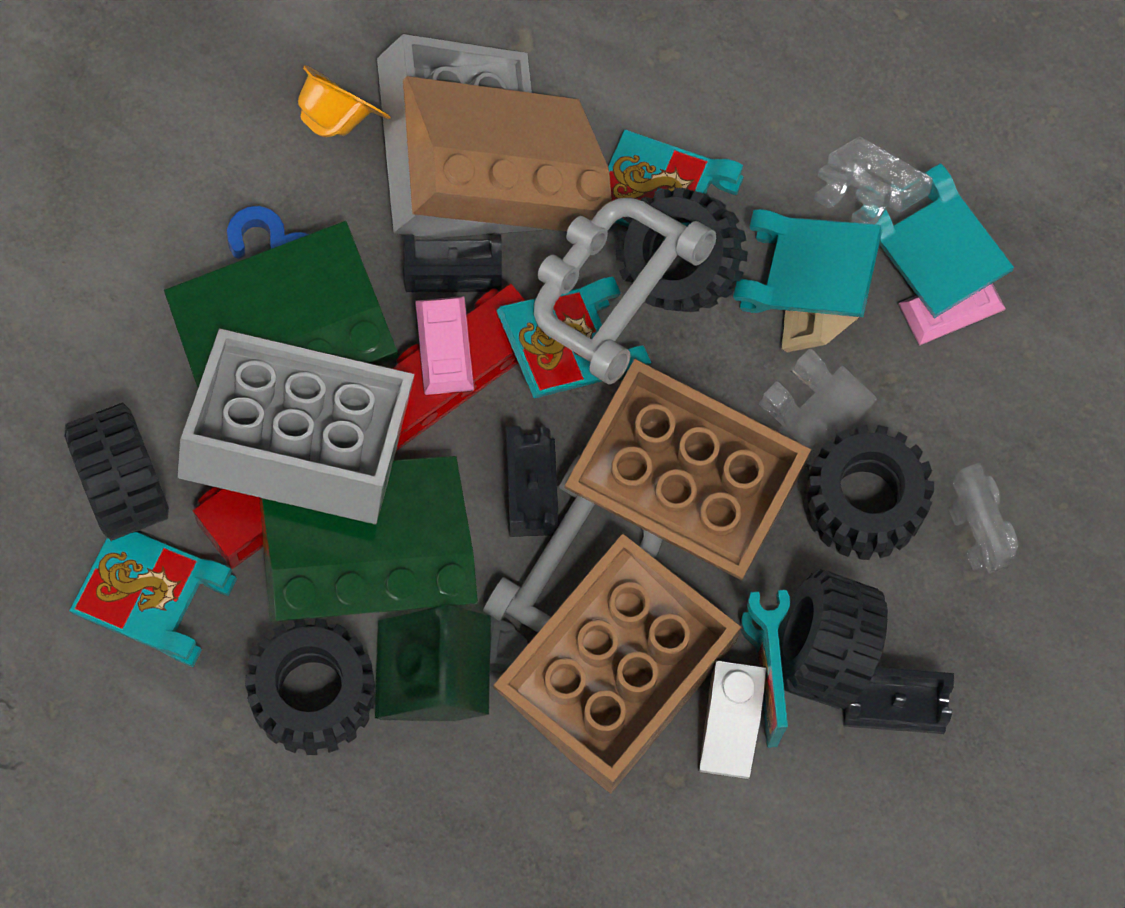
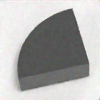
M491 619L486 670L505 672L529 644L526 638L513 625L504 620Z

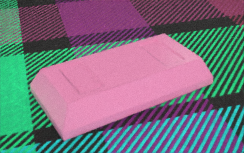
M993 283L935 319L918 296L898 304L919 346L1006 309Z
M464 296L415 301L425 395L473 391L474 384Z

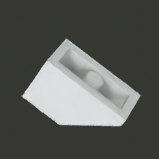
M716 661L710 680L699 772L749 779L761 718L767 668Z

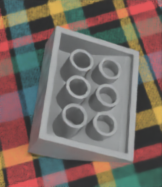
M402 34L377 58L382 111L391 117L390 119L383 118L393 233L443 238L543 230L540 228L412 214L403 79L406 76L529 93H532L528 54L525 52Z
M219 329L180 439L178 478L377 524L414 374Z

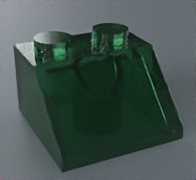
M443 605L378 620L375 719L458 721L489 715L491 616L452 605Z

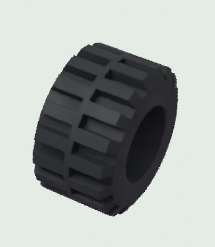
M674 188V191L662 189L654 192V198H642L641 201L680 223L698 221L716 232V242L707 259L691 275L684 279H674L665 272L646 298L645 303L653 307L663 308L664 310L699 312V308H711L717 305L719 297L727 298L734 291L730 287L733 281L740 282L744 274L743 271L738 269L740 261L747 262L748 251L741 248V242L747 241L745 231L738 229L736 226L739 219L735 213L728 211L725 208L727 205L720 200L686 188ZM625 217L623 220L630 224L627 231L620 229L618 231L617 240L624 241L623 250H616V261L624 262L625 268L619 271L622 279L633 284L660 247L665 236L633 218Z
M122 402L65 424L64 437L98 525L102 533L110 541L168 519L169 506L131 409Z
M867 425L856 426L852 435L849 434L847 429L837 433L833 443L828 440L821 448L805 483L804 493L807 496L804 501L805 513H811L812 515L809 522L812 530L816 532L821 529L824 533L821 541L828 547L833 542L841 545L839 554L849 557L852 550L859 551V559L870 560L875 552H878L880 558L890 556L895 547L900 551L909 543L912 536L915 537L932 505L930 499L934 493V481H928L932 473L929 461L921 463L919 459L923 451L919 446L915 444L911 448L907 447L905 442L908 436L899 431L895 438L888 436V427L878 425L875 433H869ZM856 472H869L878 475L889 484L894 493V508L879 514L865 513L856 509L845 498L841 488V480L847 475Z
M822 569L816 570L814 574L811 573L806 577L793 594L789 610L778 629L784 691L837 709L849 707L852 702L857 700L871 680L880 661L885 644L888 608L882 591Z
M319 618L315 619V625H306L305 619L294 620L295 627L286 630L282 624L273 629L275 636L271 640L264 636L257 644L259 653L257 656L251 654L248 662L250 672L249 675H245L247 699L260 729L263 728L267 737L275 744L280 742L284 744L285 750L296 753L297 749H303L306 755H318L317 749L327 748L328 753L339 750L338 743L346 740L349 744L357 737V729L360 726L365 728L370 720L369 711L374 709L376 699L372 663L368 653L365 654L362 643L356 636L353 638L348 636L345 627L336 624L335 628H331L328 626L327 620ZM321 663L333 668L341 678V690L336 699L327 707L313 712L299 711L287 705L281 694V687L287 675L300 665Z

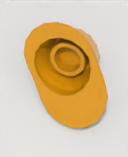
M306 65L303 67L308 76L298 97V105L301 108L300 117L317 135L322 137L345 136L370 113L386 119L391 118L375 106L347 92L315 69Z

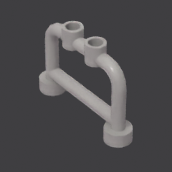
M631 197L618 198L607 203L596 213L592 220L584 216H578L574 219L566 235L567 241L572 243L573 246L563 259L552 254L543 261L538 271V279L545 284L534 302V317L538 327L547 336L590 361V373L607 384L615 383L623 375L630 361V351L616 343V339L677 255L697 266L707 259L716 242V232L704 224L694 221L685 226L649 204ZM622 217L633 218L666 238L593 339H590L557 319L553 313V307L561 294H567L573 289L579 278V270L588 257L597 254L603 248L608 236L607 231L613 223Z
M581 455L575 458L559 486V489L575 497V500L522 587L503 577L487 601L483 612L496 620L501 621L508 614L536 632H539L551 618L549 615L533 607L595 505L564 488ZM643 529V539L639 547L655 559L663 539Z

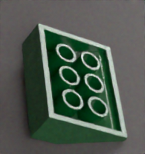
M347 221L164 290L198 388L219 329L373 365H380L399 357Z
M457 456L393 461L377 524L259 497L270 622L478 603L474 552Z

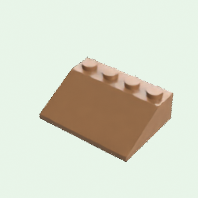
M406 76L403 79L412 214L568 231L569 226L578 216H584L592 220L603 206L612 201L609 167L579 99Z
M634 359L564 488L742 581L800 477L811 449Z
M622 534L493 685V688L574 765L611 794L711 674L716 661H721L737 642L741 626Z

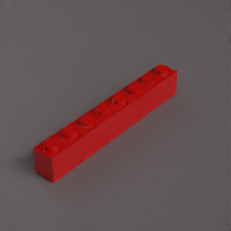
M512 284L500 292L497 289H492L484 294L475 303V309L466 315L474 384L473 391L425 395L420 344L411 346L399 356L397 365L392 369L414 374V379L396 451L518 364V360L496 311L500 306L525 301ZM214 487L198 500V507L192 510L196 522L231 569H234L263 548L259 497Z

